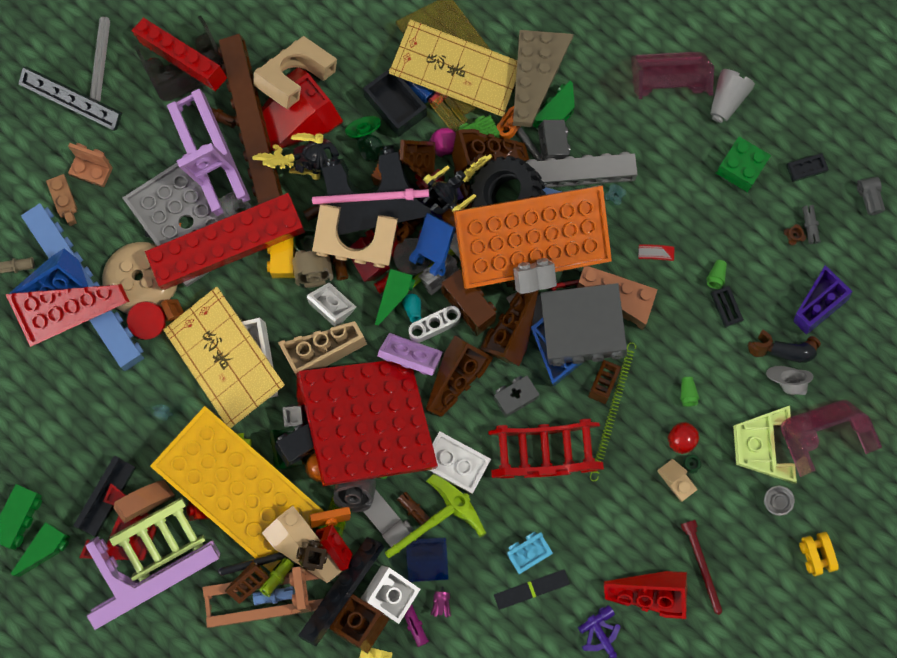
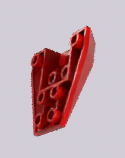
M300 67L287 75L289 79L301 86L300 100L286 109L269 97L262 107L271 148L273 145L285 148L303 142L302 140L291 139V136L297 133H310L314 136L316 134L323 135L343 123L331 100L309 73Z

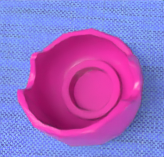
M440 128L433 133L429 142H435V154L442 157L453 153L455 131L450 128Z

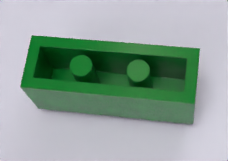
M15 484L0 514V545L16 550L22 544L23 534L31 526L32 516L35 510L37 511L41 506L43 495Z

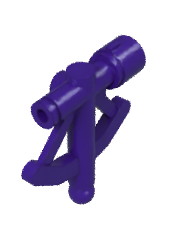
M607 605L604 608H600L597 615L589 616L587 618L588 621L580 625L578 629L581 634L589 630L587 643L582 646L584 651L605 649L610 658H617V653L614 652L611 643L616 639L620 625L615 624L612 626L605 623V621L615 615L613 609ZM601 626L612 630L608 638ZM593 632H595L601 643L591 645Z

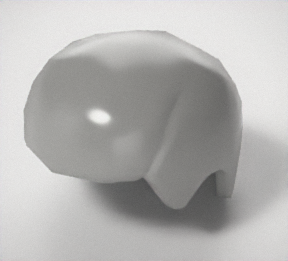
M781 485L772 486L766 491L764 504L770 513L777 516L787 515L794 507V495L787 487Z

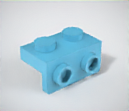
M534 531L525 537L527 541L519 544V542H516L508 547L510 551L507 552V556L518 574L523 573L553 554L543 538L542 532L537 534Z

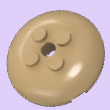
M135 242L125 245L112 254L104 267L102 285L122 284L130 301L117 307L123 313L128 314L134 305L144 301L154 302L162 308L161 303L173 297L176 292L177 285L162 290L157 284L145 251L157 247L153 243ZM139 273L143 274L142 279L135 280Z

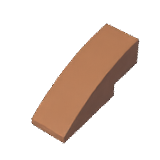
M161 480L115 501L114 509L125 524L138 515L143 516L175 497V494L165 480Z

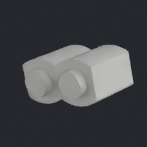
M547 258L538 259L533 264L523 262L513 268L515 289L520 294L557 286L555 265Z

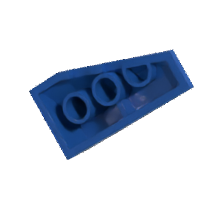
M64 248L51 256L10 293L88 287V283L79 260Z

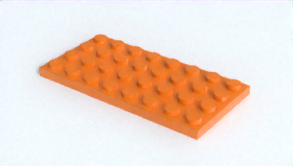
M602 185L453 211L465 289L514 280L513 268L523 262L533 264L541 258H547L553 262L555 272L612 261Z

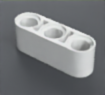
M449 306L412 323L409 327L411 341L420 343L457 326L461 318L460 310L455 306ZM449 313H454L457 315V318L455 320H449L447 318V315ZM432 321H437L440 323V326L432 328L429 324ZM415 329H420L423 332L420 336L412 334Z

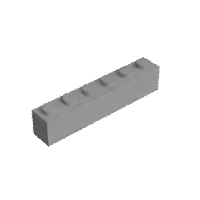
M622 152L618 155L606 153L596 157L585 155L582 158L568 156L558 160L547 158L545 161H537L535 159L526 161L540 174L541 180L547 188L635 181L638 175L635 153L630 154L629 152Z

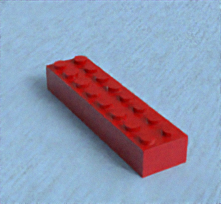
M286 193L149 249L145 253L158 286L162 290H166L305 233V230L289 193Z

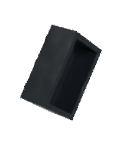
M388 69L365 86L363 91L366 100L399 137L427 116V106L402 78L389 74L390 69Z

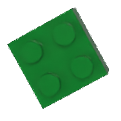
M738 137L719 166L716 174L748 193L771 155L745 139Z

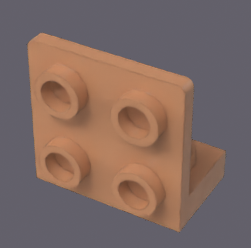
M69 143L68 147L75 155V159L68 174L104 188L113 169L104 153L97 149L89 150L80 143H76V145Z

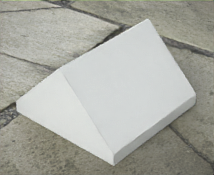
M327 283L307 295L309 304L334 327L341 325L356 309V306L331 283Z

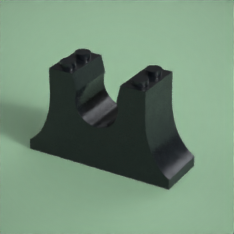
M394 145L384 146L380 150L379 171L382 179L372 189L363 190L352 184L349 179V169L343 158H328L322 166L328 196L405 191V189L412 188L400 160L399 147H394ZM422 198L328 204L341 207L338 235L375 228L378 215L398 218V222L426 217L427 213L432 214L431 205L427 202L424 203Z

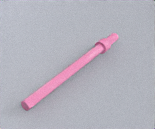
M413 188L405 189V191L316 196L312 197V203L329 204L391 199L414 200V198L429 197V189L413 190Z

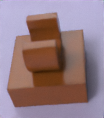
M166 299L161 303L162 310L167 316L165 322L178 320L185 314L178 299Z

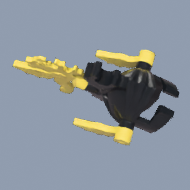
M297 133L291 136L292 140L309 141V144L298 146L293 149V154L285 156L281 154L283 149L279 145H273L272 148L276 150L273 154L258 153L252 156V159L262 160L263 165L271 168H276L277 165H280V169H285V165L291 168L294 165L291 162L296 161L295 167L289 169V173L308 174L312 176V179L319 180L322 166L328 159L324 150L329 149L331 157H338L339 153L329 140L323 139L322 134L314 136L310 133Z
M489 154L487 157L479 158L476 163L474 162L464 172L461 170L457 171L456 175L450 178L448 182H435L450 169L448 165L434 176L426 175L423 181L430 188L429 197H423V202L429 203L432 206L430 209L441 216L449 208L452 212L462 210L472 202L476 195L473 194L460 205H457V189L464 182H469L475 171L484 166L492 156Z

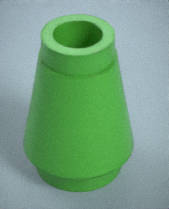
M716 260L706 278L709 287L721 289L725 285L727 266L725 261Z
M693 377L682 378L680 401L686 407L697 405L700 398Z

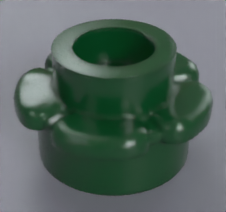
M694 454L687 455L683 458L682 467L690 474H694L701 468V461Z

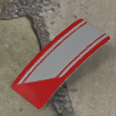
M639 245L638 258L674 261V247Z

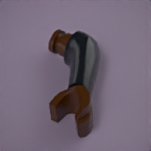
M762 330L758 339L763 343L749 342L747 346L749 352L755 357H763L769 351L770 355L798 363H807L817 356L816 350L820 347L821 343L814 336L808 337L807 341L800 342L799 344L779 341L772 343L771 335Z

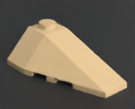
M291 506L276 518L262 532L275 550L300 566L302 565L298 562L299 559L296 558L298 547H302V542L309 543V540L320 542V539L294 506ZM310 551L309 557L313 555V551ZM329 554L322 570H307L326 583L342 572Z

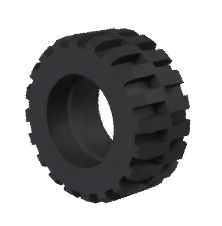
M501 156L496 158L497 161H488V165L486 167L482 166L479 169L481 172L478 175L475 174L473 178L475 182L470 187V190L476 195L472 200V208L495 204V196L499 187L513 179H518L521 184V191L517 200L546 195V192L543 191L545 185L541 180L540 174L528 163L513 156H507L506 159Z

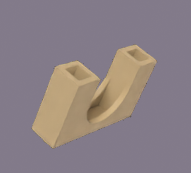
M303 36L299 40H295L288 48L283 49L276 57L269 59L265 65L257 68L254 72L253 85L288 109L300 100L301 86L285 76L283 71L288 68L300 67L325 81L335 73L337 59Z
M327 204L320 205L312 251L317 252L316 255L328 257V254L335 255L336 259L345 261L347 258L355 259L354 262L359 264H366V261L374 263L373 266L385 268V265L389 266L398 218L378 215L373 241L364 248L353 249L343 244L338 236L341 207Z

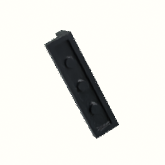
M114 455L73 526L97 537L114 507L103 502L110 484H114L123 492L136 467Z

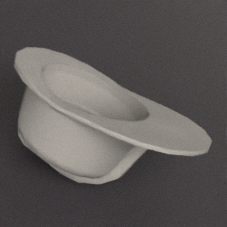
M786 366L770 367L766 372L770 380L780 383L783 391L791 395H806L808 383L814 377L809 371Z

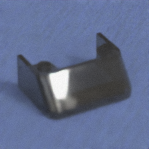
M200 15L198 19L205 33L195 39V47L199 53L222 68L224 60L220 57L213 36ZM134 46L158 96L163 101L173 100L204 85L173 64L164 67L159 58L153 57L144 60L138 46Z

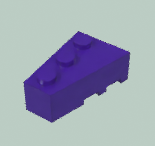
M825 265L798 309L793 322L807 335L845 304L853 291Z

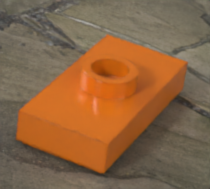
M350 507L311 514V528L324 525L329 526L331 524L335 526L339 522L349 521L351 517Z

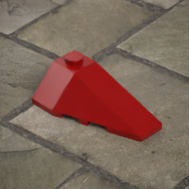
M664 571L604 581L605 599L626 606L632 604L642 607L641 610L648 612V610L660 613L659 616L665 618L686 619L687 572Z

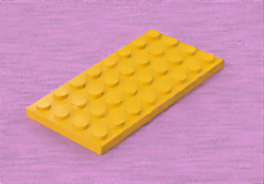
M206 406L199 411L150 465L152 469L254 558L278 552L272 547L262 532L291 506L295 507L309 526L311 514L324 512L323 509ZM281 560L264 564L263 566L271 572Z

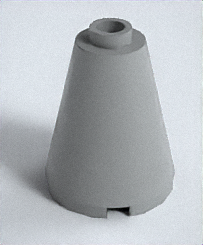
M721 70L710 112L714 121L719 123L728 121L753 90L755 83L746 76L742 78L739 76L740 73L733 70Z

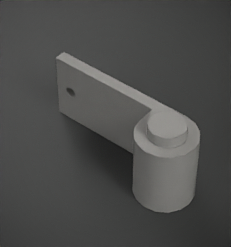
M375 489L371 507L363 512L381 532L385 541L392 547L393 544L398 543L409 535L413 527L407 520L403 522Z

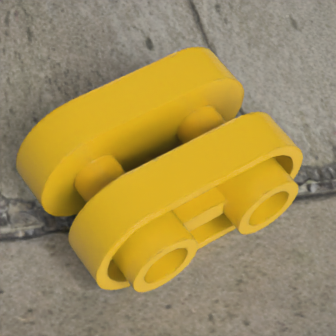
M827 532L817 533V540L815 541L811 536L802 537L799 543L800 550L807 559V562H805L806 569L814 577L822 575L823 568L825 567L828 572L837 571L839 568ZM817 548L820 549L823 560H820Z

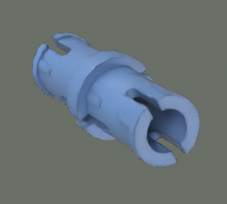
M293 586L278 588L273 591L270 597H266L261 592H253L254 605L271 602L276 604L278 601L292 599V594H295Z

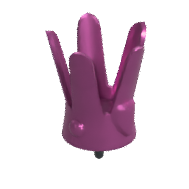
M443 586L441 592H434V605L430 615L433 612L434 617L438 614L442 615L444 610L445 617L448 618L449 616L451 617L449 606L450 593L443 592Z

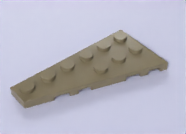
M519 31L513 126L532 127L540 106L547 95V91L573 40L574 34Z

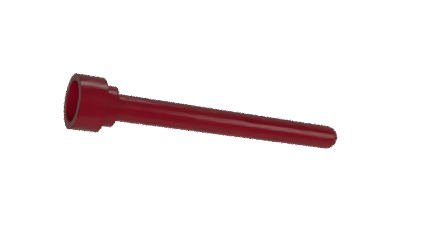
M692 520L680 524L682 531L689 536L714 612L720 615L722 608L696 535L697 522Z

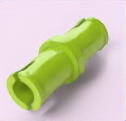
M284 558L275 571L270 572V578L260 587V592L266 597H270L277 586L284 582L285 576L294 567V564L289 559Z

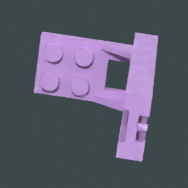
M197 89L184 99L168 104V110L187 152L181 159L177 160L179 168L202 187L211 211L216 216L224 213L207 174L220 166L225 170L237 199H242L243 202L250 200L205 94L200 89ZM193 100L198 107L213 144L202 145L198 150L181 114L183 111L182 106L185 104L187 106L191 105Z
M98 536L85 546L114 596L93 607L87 618L94 630L98 629L218 560L220 551L212 539L199 549L191 551L138 582L136 580L133 581L131 577L117 570L118 563L113 556L110 557L107 553L108 546L104 539L100 540Z

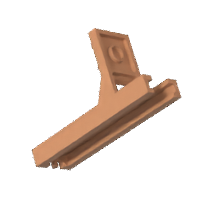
M294 567L292 572L285 576L284 582L279 584H291L295 588V594H292L293 604L218 616L211 615L210 599H212V596L227 594L225 589L231 583L203 587L207 628L313 612L318 608L323 599L308 600L306 581L320 578L302 567ZM250 579V580H246V581L249 582L250 584L253 583V581H252L251 579ZM243 583L240 584L244 590L248 588ZM237 588L233 590L234 592H240Z

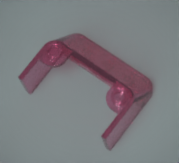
M702 52L632 56L633 85L638 99L649 95L653 89L688 87L694 93H702L706 90L709 96L713 95L714 65Z
M840 400L784 420L781 424V431L800 477L816 471L808 452L816 449L819 445L817 431L850 421L852 428L857 432L865 454L882 448L869 416L851 402Z

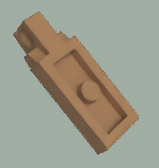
M62 174L47 180L48 188L60 217H65L69 226L77 224L74 213L77 212L78 208L65 175Z

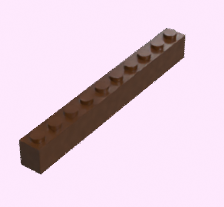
M240 34L220 39L218 52L224 60L222 68L228 77L226 85L229 92L232 93L233 98L230 101L233 109L236 110L237 116H235V121L241 130L239 138L245 147L243 154L246 162L249 163L250 168L247 170L250 179H253L254 186H252L254 196L257 197V206L283 195L277 168L263 165L262 160L252 159V156L258 153L273 154L258 91L253 85L254 75L246 42Z

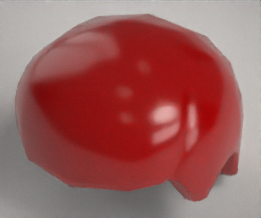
M687 422L677 423L668 435L669 446L677 453H690L699 442L698 430Z

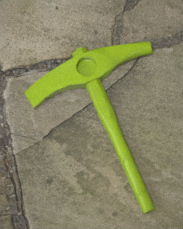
M433 474L426 482L440 493L446 507L433 515L416 530L410 532L409 535L398 543L393 544L391 548L385 551V555L391 558L452 514L473 527L479 537L484 536L486 531L470 502V496L466 493L463 494L452 484Z

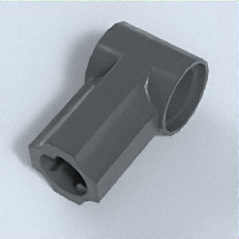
M877 176L857 181L858 193L860 196H863L867 213L871 216L885 211L880 193L882 189L881 181Z

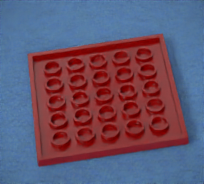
M379 361L298 372L323 486L432 470L438 467L413 369L405 368L394 362Z

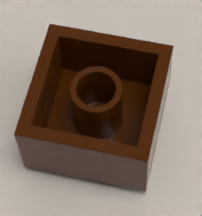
M352 594L329 629L368 654L389 621V618L380 610Z

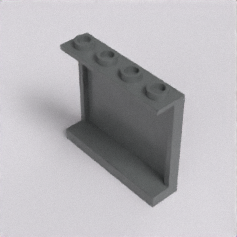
M618 283L541 293L549 365L562 366L569 362L581 364L586 360L599 362L604 360V358L621 359L627 356Z

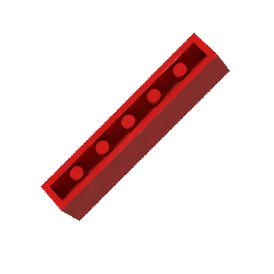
M144 17L131 30L142 45L212 90L216 91L227 79L220 65Z

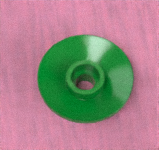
M376 116L362 117L350 123L346 127L345 133L348 137L367 138L380 127L381 121Z

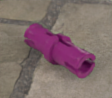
M411 605L404 617L408 624V631H411L417 647L427 644L429 640L422 628V621H419L413 605Z

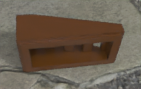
M603 360L588 397L606 404L621 366ZM604 368L612 372H615L614 375L606 371H603ZM601 375L604 376V377H606V378L611 379V381L602 378ZM598 383L608 386L609 388L598 385Z
M252 561L225 589V592L240 604L270 577L266 571ZM255 572L258 575L257 579L251 574ZM247 578L251 579V580L253 581V583L250 584L249 582L246 581V579H247ZM243 583L248 588L244 590L240 584ZM235 588L242 593L240 596L233 591Z

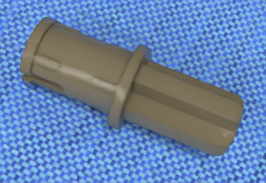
M33 257L18 260L13 258L11 261L0 262V274L7 272L18 273L21 270L35 269Z

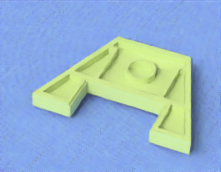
M790 406L733 426L736 465L793 484L797 483L795 463H776L773 426L791 425Z

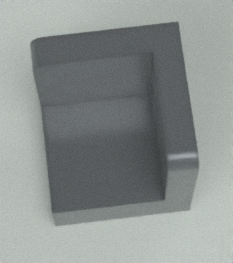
M294 404L282 407L284 427L298 426L302 423L308 424V419H305L304 405L294 406Z

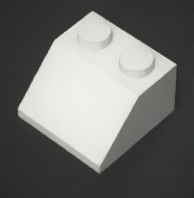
M381 565L360 599L380 610L389 619L399 624L419 593L420 588L391 568Z

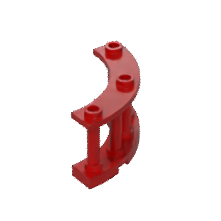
M581 419L579 423L549 427V424L538 425V428H508L507 425L496 426V429L488 431V434L499 436L501 465H499V469L491 470L492 478H514V476H524V478L571 475V472L578 471L587 473L604 470L603 462L595 461V458L592 456L590 428L600 427V423L591 422V419ZM582 430L585 459L581 463H575L572 458L571 431ZM548 434H563L565 457L563 465L553 466V463H550ZM526 435H540L543 461L541 467H531L528 464ZM507 436H518L519 468H511L509 464Z

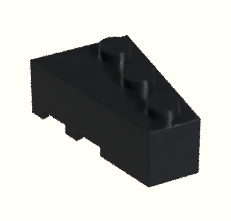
M302 423L291 434L285 433L277 438L275 449L287 467L307 458V455L315 451L309 423L306 425Z

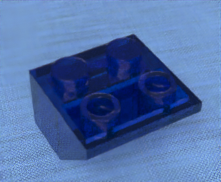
M446 538L416 539V541L406 546L408 580L410 582L449 580Z

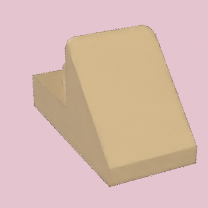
M674 459L657 470L681 502L698 490L686 475L687 470Z

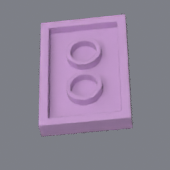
M389 333L379 349L377 357L383 358L388 362L400 364L405 368L417 370L424 375L433 376L442 358L443 351Z

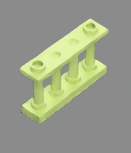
M183 497L110 537L109 540L113 546L117 544L122 546L136 570L131 576L133 581L137 579L142 581L150 576L149 572L190 549L195 551L203 546L205 541L204 535L197 538L183 513V508L186 506ZM171 514L177 517L190 541L180 548L165 523V518ZM153 524L159 527L172 550L171 553L162 558L147 533V528ZM135 534L141 537L154 560L153 563L144 568L129 543V538Z

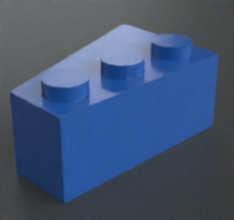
M542 318L531 329L552 385L555 386L581 364L569 362L562 366L549 365L544 319Z

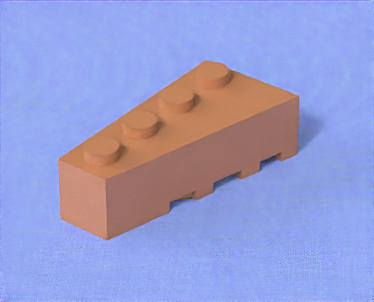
M585 266L577 288L618 283L623 318L628 321L630 320L643 330L647 324L658 289Z

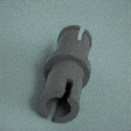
M809 205V211L808 206L802 207L805 220L803 225L807 231L808 244H813L814 240L815 244L820 243L819 221H816L814 205Z

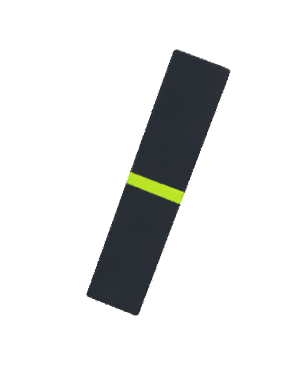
M561 570L494 594L499 610L570 585L565 570Z

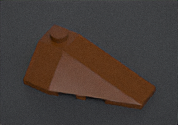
M476 129L456 131L452 153L456 172L460 170L464 172L471 167L470 165L474 162L476 163L479 158L487 157L489 154L492 156L490 160L497 161L496 158L501 156L505 159L507 156H513L525 162L529 160L525 143L507 138L500 139L490 133L488 135L479 133V130Z
M401 140L400 160L424 179L426 175L434 173L435 142Z
M538 290L524 294L517 292L510 302L508 311L505 315L502 313L499 316L500 321L494 329L491 327L487 332L480 350L516 366L520 365L528 347Z
M455 335L445 351L426 409L442 417L457 402L458 396L464 390L467 391L471 387L470 384L476 378H480L484 374L493 357Z

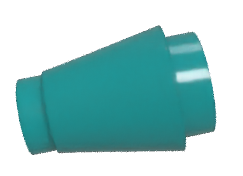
M416 294L406 295L402 305L410 322L414 323L421 319V299Z

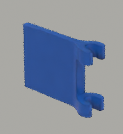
M427 213L417 246L411 253L409 261L413 264H416V262L423 264L426 257L435 262L430 268V274L444 276L446 272L445 261L456 227Z

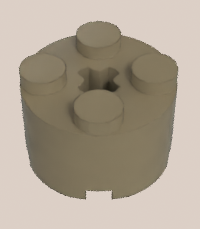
M303 250L295 252L292 264L296 285L300 286L299 283H301L306 288H313L325 285L326 280L329 278L331 281L333 279L330 255L328 254V257L316 255L317 252H306Z

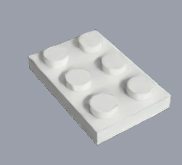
M439 431L432 444L438 467L428 471L473 494L491 459Z

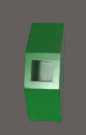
M569 81L566 85L562 84L557 90V95L554 98L551 96L546 101L545 107L539 110L533 122V127L538 128L543 120H565L566 122L573 115L575 104L572 81Z

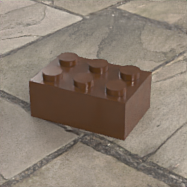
M460 269L442 282V294L452 306L460 310L461 317L477 336L495 323V306L483 298L484 293L479 287L464 288L463 275Z

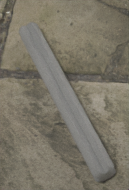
M100 17L90 90V97L99 102L101 100L110 28L108 17Z

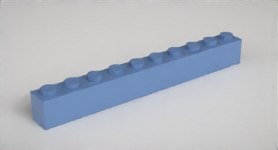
M38 204L21 215L48 258L65 248L79 260L80 264L84 261L77 251L74 253L71 248L74 246L68 236L64 238L61 233L64 231L58 222L54 223L52 220L54 215L48 207L44 208L41 204ZM81 264L88 287L100 286L97 281L94 283L91 279L94 275L87 266L84 268ZM110 310L90 320L120 368L124 371L144 359L141 354L144 352L138 342L134 344L131 339L133 334L128 327H123L121 324L123 319L118 312L114 313L113 310Z

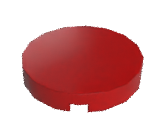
M148 301L139 302L128 312V328L133 335L140 339H152L160 335L164 330L166 316L162 308L156 303Z

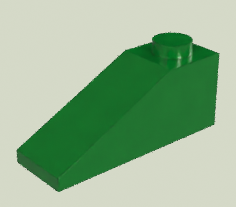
M390 268L375 325L379 326L408 294V290H413L415 279H412V274Z
M45 522L10 574L21 577L59 554L60 551L65 550L68 546L70 536L52 524Z

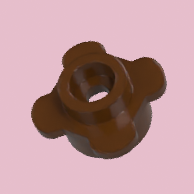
M798 224L784 230V235L787 236L788 243L792 246L806 239L803 229Z

